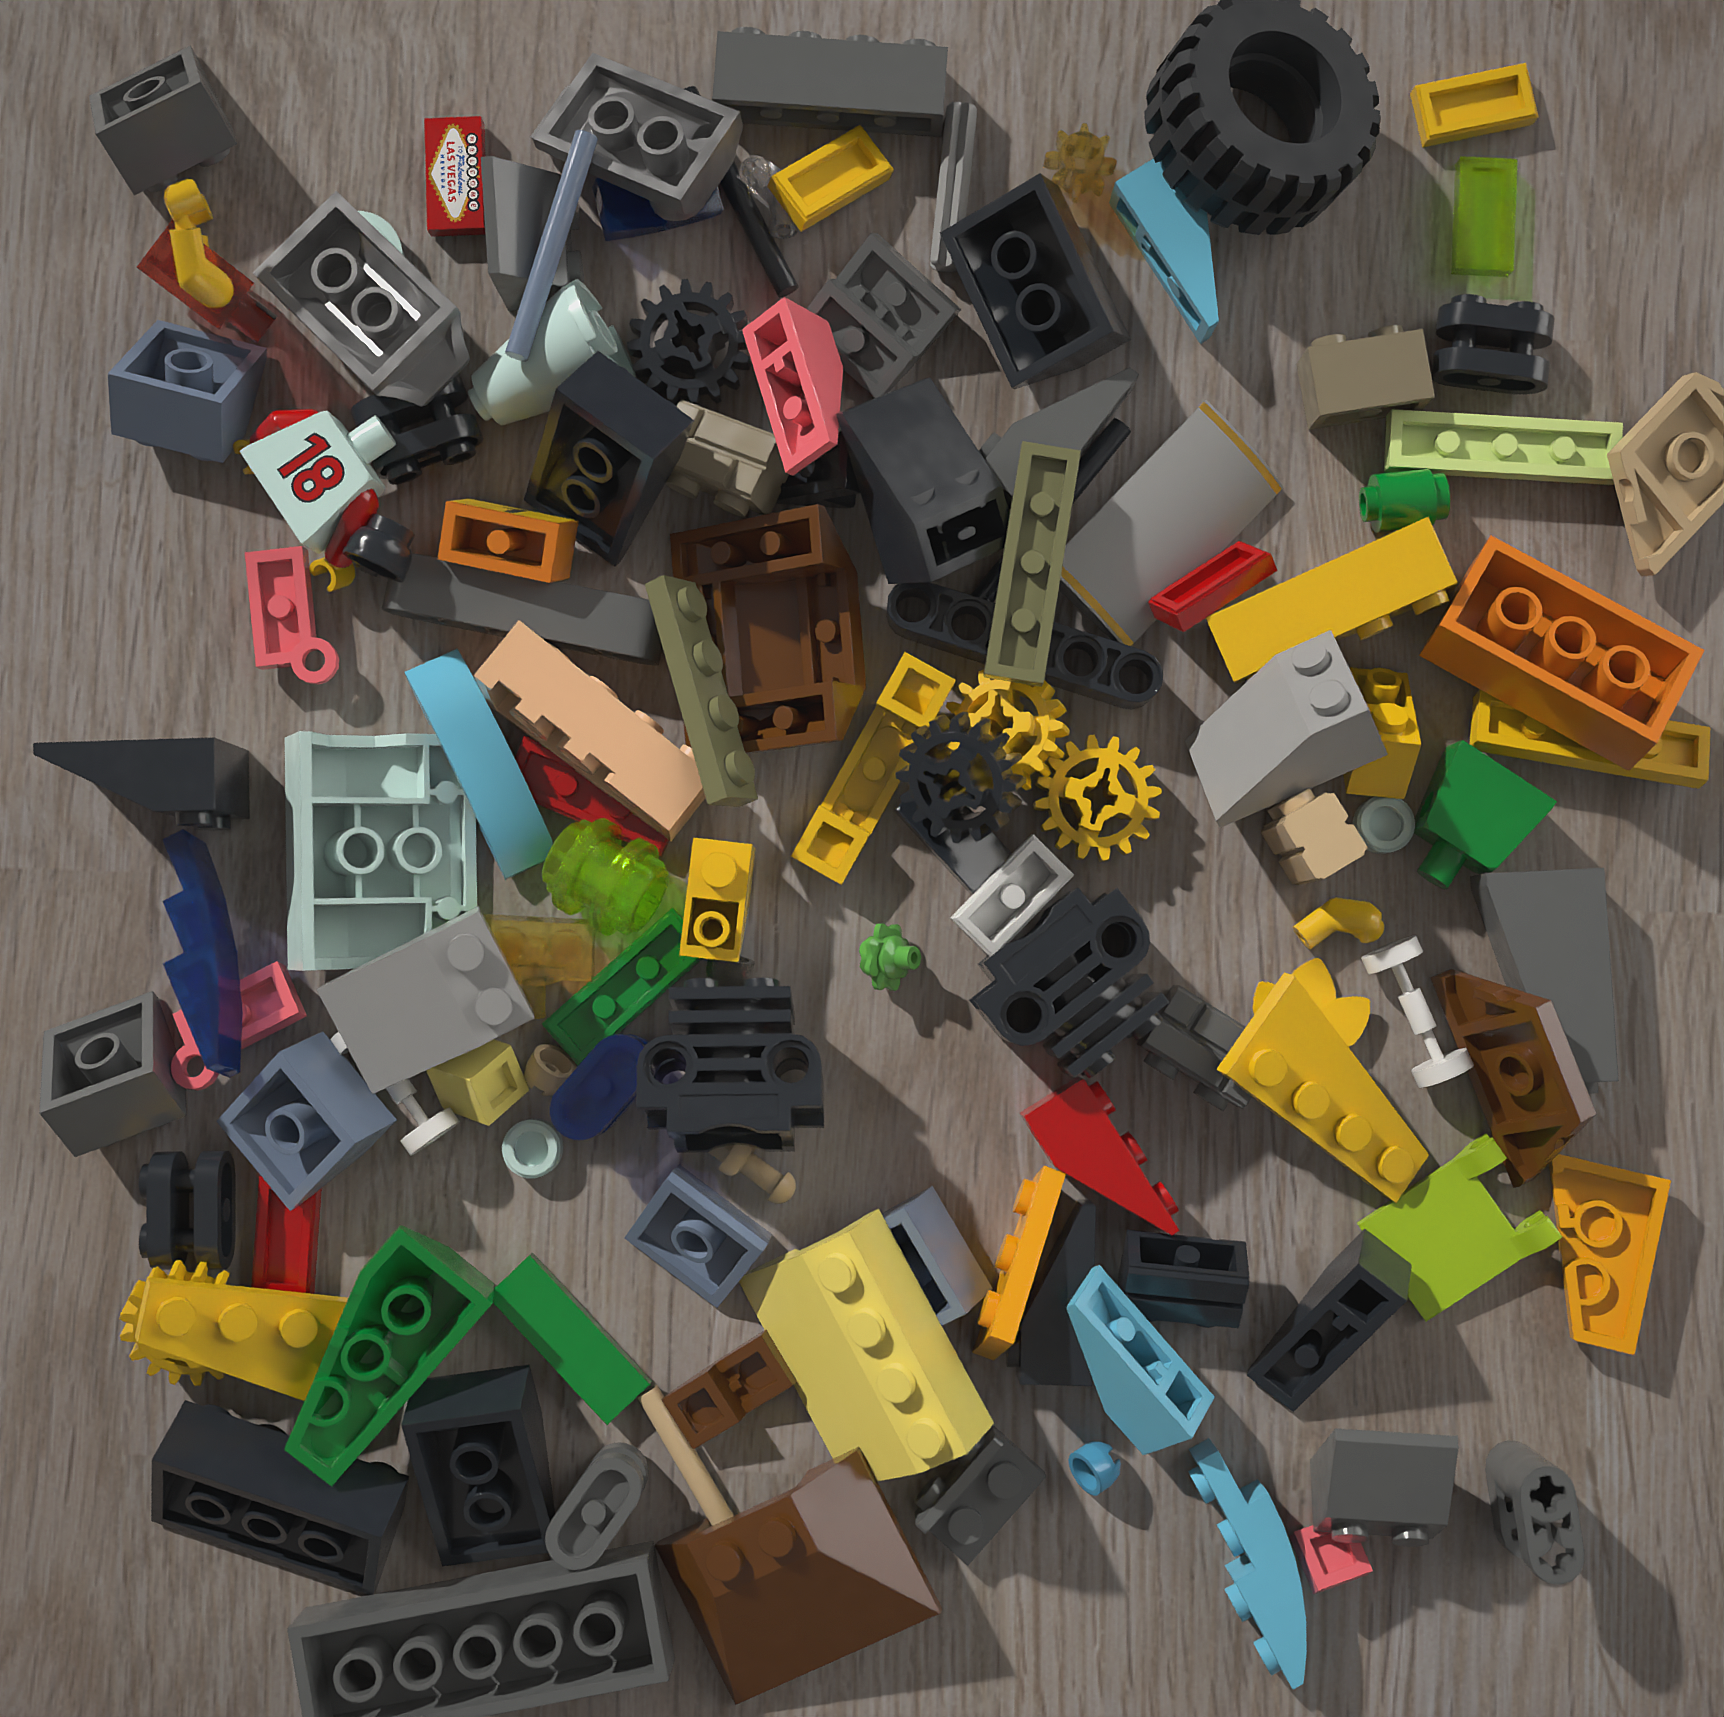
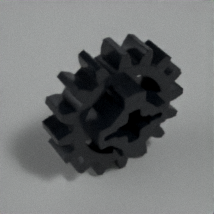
M682 279L680 293L672 295L665 285L660 286L659 291L662 301L656 305L644 298L640 303L646 319H631L629 323L632 332L640 337V339H633L627 342L630 356L641 358L632 365L637 378L650 376L646 385L656 393H660L665 388L667 390V400L675 405L678 404L681 396H688L690 403L700 406L701 395L709 394L716 404L722 402L719 388L725 384L729 388L737 390L740 387L739 378L734 372L735 369L750 370L751 367L750 357L740 351L748 349L743 331H740L748 324L745 311H736L730 314L734 306L733 296L727 292L718 300L714 299V290L711 282L706 281L700 293L692 292L688 279ZM696 310L705 312L709 315L703 317L687 311ZM666 320L668 324L664 336L654 341L657 330ZM680 328H683L687 336H691L695 343H699L700 349L698 350L701 362L697 361L693 352L690 353L688 348L682 345L683 338ZM729 341L726 356L715 369L713 362L716 353L726 348L725 343ZM678 371L693 376L695 379H681L671 374Z
M968 712L959 713L951 719V722L945 714L940 715L929 722V727L924 725L910 735L914 743L900 750L899 756L908 762L909 765L896 772V779L908 782L910 787L908 791L900 796V800L906 803L915 801L918 809L915 811L912 820L917 823L926 817L932 821L930 835L937 837L946 829H950L953 843L959 844L969 834H971L976 842L981 841L991 833V829L997 832L1010 821L1007 813L1011 814L1022 803V800L1012 793V791H1016L1026 783V777L1012 772V766L1019 762L1022 756L1020 753L1006 754L1003 747L1010 736L1007 732L995 738L988 734L991 720L986 717L972 727ZM945 742L959 743L958 748L955 750L948 747L942 750L936 748L939 744ZM965 805L974 810L980 806L986 808L976 813L961 812Z

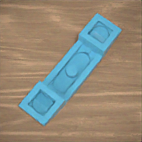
M458 649L404 672L480 824V830L504 879L507 880L558 856L548 829L520 768Z

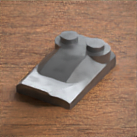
M592 53L572 83L561 92L530 137L533 139L537 149L566 162L575 131L584 130L594 134L598 141L588 173L648 199L655 214L661 218L670 221H681L695 216L704 207L732 165L743 130L740 112Z
M337 191L253 272L257 279L377 396L398 398L421 407L425 406L469 363L470 356L464 342L461 312Z

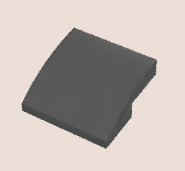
M871 233L838 277L836 279H829L806 308L829 322L843 369L874 398L889 393L961 311V308L878 233Z

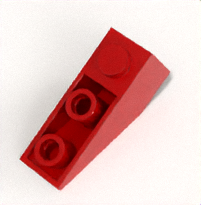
M1077 1076L1020 1112V1115L1050 1163L1056 1168L1170 1235L1180 1231L1171 1218L1172 1215L1179 1212L1176 1203L1161 1181L1151 1186L1139 1166L1148 1160L1129 1131L1121 1136L1118 1134L1108 1118L1116 1109L1098 1081L1088 1086L1084 1078Z

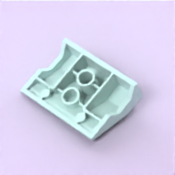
M299 731L285 737L288 970L356 969L477 907L476 816L436 734L405 733L357 736L326 735L312 731Z

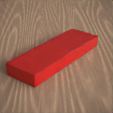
M524 736L515 760L536 805L659 857H663L669 840L664 835L654 830L616 799L607 795L538 741Z

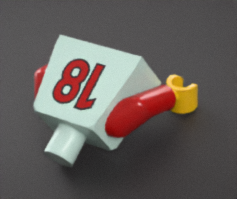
M315 409L275 410L252 433L250 439L234 442V453L242 454L248 463V466L243 469V473L245 475H256L301 544L318 554L325 550V557L314 560L310 564V573L313 576H317L327 571L330 572L331 583L326 589L328 592L349 586L355 578V568L353 561L348 559L342 551L353 533L358 528L366 526L371 514L377 513L379 508L378 498L386 489L370 463L393 448L396 442L376 415L349 433L344 425L328 411L318 412Z

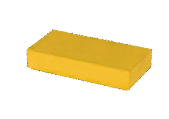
M1526 63L1415 85L1410 93L1422 148L1530 126L1538 118Z
M859 125L772 175L767 187L802 232L890 180L894 169L863 127Z

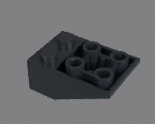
M931 378L922 379L836 414L888 584L932 582L1004 548L1010 513L1002 485Z

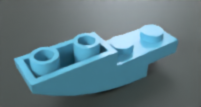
M1208 1438L1189 1449L1197 1467L1189 1470L1188 1473L1205 1504L1216 1499L1226 1518L1216 1525L1233 1556L1236 1557L1245 1553L1225 1565L1234 1584L1224 1590L1242 1622L1253 1617L1263 1636L1254 1641L1253 1644L1270 1675L1272 1676L1282 1671L1291 1688L1295 1689L1304 1682L1307 1643L1303 1591L1291 1544L1283 1522L1264 1486L1257 1479L1239 1489L1218 1449Z

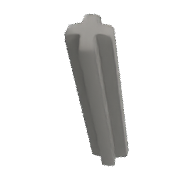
M951 102L946 108L930 257L931 268L939 272H957L940 232L964 219L967 213L977 119L976 106L967 102Z

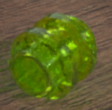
M599 818L594 822L584 819L580 822L571 823L560 833L545 859L542 869V880L547 884V891L552 893V904L567 915H575L589 907L590 927L605 936L613 935L617 931L625 935L638 932L650 921L657 911L669 883V873L665 870V863L658 859V848L642 838H637L623 847L621 846L622 840L620 839L622 830L619 825L606 818Z

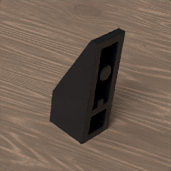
M1090 1199L1077 1200L1029 1292L1014 1344L1006 1350V1366L1016 1367V1375L1020 1385L1092 1386V1376L1066 1308L1090 1270L1095 1267L1096 1205Z
M1364 1229L1323 1271L1250 1366L1247 1377L1294 1412L1407 1301L1412 1264L1368 1230Z

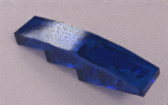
M182 829L162 839L183 891L162 902L184 953L162 964L206 1069L230 1078L240 1073L243 1012L238 954L226 898L208 846L202 840Z

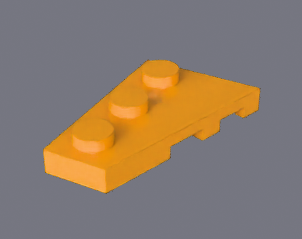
M1558 1154L1549 1163L1556 1226L1562 1235L1558 1243L1570 1338L1575 1341L1635 1355L1671 1180Z
M1043 1166L1032 1181L1023 1179L1013 1207V1212L1020 1214L1014 1234H1006L1001 1244L995 1268L1001 1271L994 1291L988 1290L984 1298L977 1325H980L981 1328L972 1353L994 1361L1014 1344L1066 1173Z

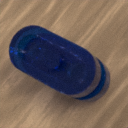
M635 1034L611 1035L601 1040L552 1097L550 1117L557 1131L573 1140H586L609 1131L636 1101L637 1063L640 1052L649 1041Z

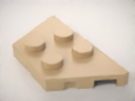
M1697 372L1682 376L1607 454L1635 567L1642 577L1656 575L1724 503V389L1719 382Z

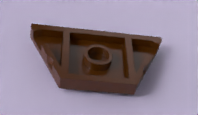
M1454 969L1445 970L1430 977L1458 1049L1466 1048L1474 1064L1467 1072L1493 1138L1507 1157L1503 1163L1513 1188L1521 1187L1535 1179L1589 1123L1596 1115V1111L1551 1000Z

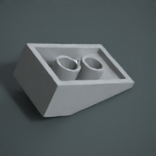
M1331 630L1272 657L1185 740L1219 828L1388 755L1365 700Z
M479 906L316 989L372 1094L476 1049L535 1018L533 1010Z

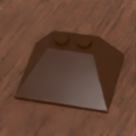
M816 504L670 534L673 577L695 582L706 601V621L712 641L722 656L723 668L721 672L728 696L734 702L738 711L739 723L737 727L745 753L752 754L843 741L866 689L857 570L825 507ZM684 723L685 745L691 748V744Z
M860 1447L808 1470L796 1487L713 1526H711L708 1518L659 1540L655 1544V1548L735 1705L937 1616L943 1610Z

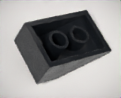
M597 351L555 390L524 501L540 513L579 521L576 539L616 567L622 561L679 461L694 420L682 412L675 404L667 401L634 377L627 369L619 366L600 351Z
M215 737L33 743V755L150 810L175 816L177 826H194V830L205 831L230 830L232 819H250L249 750Z
M530 1364L427 1378L408 1399L401 1427L442 1567L548 1553L545 1537L547 1528L555 1515L542 1411Z

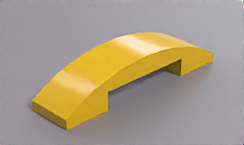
M904 652L876 702L877 705L822 804L818 806L791 857L841 885L843 884L901 783L900 780L896 779V772L909 765L908 762L899 756L900 750L914 743L910 736L914 731L924 725L929 727V722L938 716L956 682L955 679Z

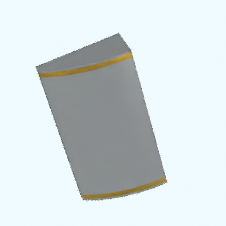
M1205 400L1066 544L1059 591L1111 640L1132 646L1157 620L1148 603L1151 600L1150 598L1221 553L1284 486L1245 438L1219 411Z

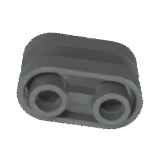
M617 1442L603 1447L594 1456L560 1505L546 1531L545 1542L548 1553L558 1565L571 1570L585 1569L593 1565L604 1553L636 1507L646 1486L649 1469L647 1461L640 1450L630 1444Z

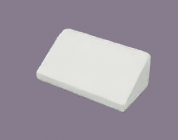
M1031 834L950 918L986 956L990 957L1005 944L1009 943L1074 874L1034 834Z

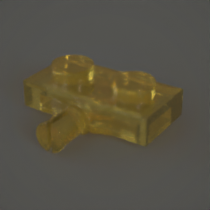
M483 914L518 983L523 984V992L533 1010L534 1019L546 1017V985L562 980L592 982L595 976V919Z

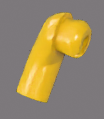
M1335 897L1326 901L1295 924L1293 930L1300 941L1311 950L1335 931L1353 934L1361 943H1372L1382 936L1384 923L1381 920L1382 913L1372 903Z

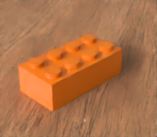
M1490 535L1465 573L1419 656L1630 771L1657 744L1705 650Z

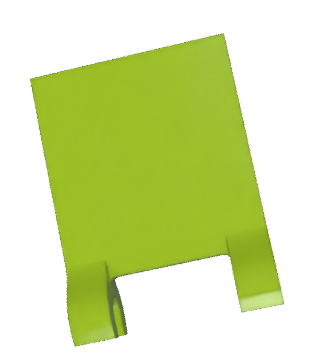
M1486 1133L1469 1143L1452 1160L1405 1190L1397 1203L1390 1200L1357 1222L1362 1231L1364 1229L1368 1230L1412 1264L1408 1297L1425 1322L1522 1258L1544 1250L1562 1238V1235L1550 1218L1545 1216L1540 1210L1523 1220L1515 1229L1511 1226L1478 1179V1175L1493 1169L1507 1159L1495 1140Z

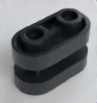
M1461 294L1452 297L1451 303L1444 304L1438 309L1436 335L1453 343L1452 347L1437 350L1433 354L1432 380L1445 386L1506 394H1534L1546 390L1548 387L1550 362L1545 358L1533 355V350L1545 348L1552 344L1554 316L1543 311V305L1536 302L1520 301L1504 306L1488 304L1486 298L1474 294ZM1476 345L1509 349V352L1476 348Z
M460 373L427 405L422 407L409 401L377 396L376 394L366 397L353 405L350 411L356 428L376 415L396 442L393 448L370 463L380 479H388L389 484L392 485L403 484L418 478L422 474L421 469L441 461L445 465H454L467 461L476 455L475 447L481 444L484 439L477 419L473 414L456 415L454 409L468 398ZM431 417L434 419L432 423L404 433L400 430V428Z
M182 1151L155 1152L149 1164H143L139 1174V1192L141 1197L146 1199V1223L142 1225L139 1234L141 1257L148 1258L152 1269L158 1266L162 1270H171L175 1261L181 1260L185 1264L188 1252H194L197 1266L202 1261L207 1263L208 1270L228 1269L233 1260L236 1242V1173L232 1154L229 1151H202L197 1159L195 1169H189L186 1155ZM189 1193H194V1228H189Z

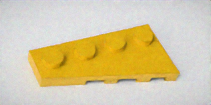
M1284 972L1216 1070L1381 1195L1397 1203L1429 1154L1294 975Z
M147 1277L135 1339L139 1344L305 1401L348 1297Z

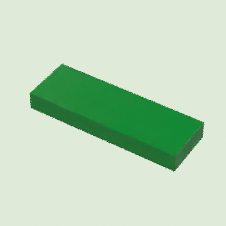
M674 908L665 913L542 1023L543 1027L579 1067H583L669 990V987H673L704 959L679 956L683 918Z
M531 1253L494 1288L493 1303L606 1425L650 1385L652 1380L534 1253Z

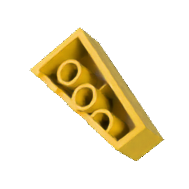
M1426 517L1206 617V620L1233 681L1238 684L1245 680L1248 681L1276 654L1329 630L1332 631L1336 642L1355 633L1358 634L1360 640H1364L1394 626L1391 618L1412 609L1416 616L1435 609L1450 601L1447 594L1454 591L1458 582L1430 519Z

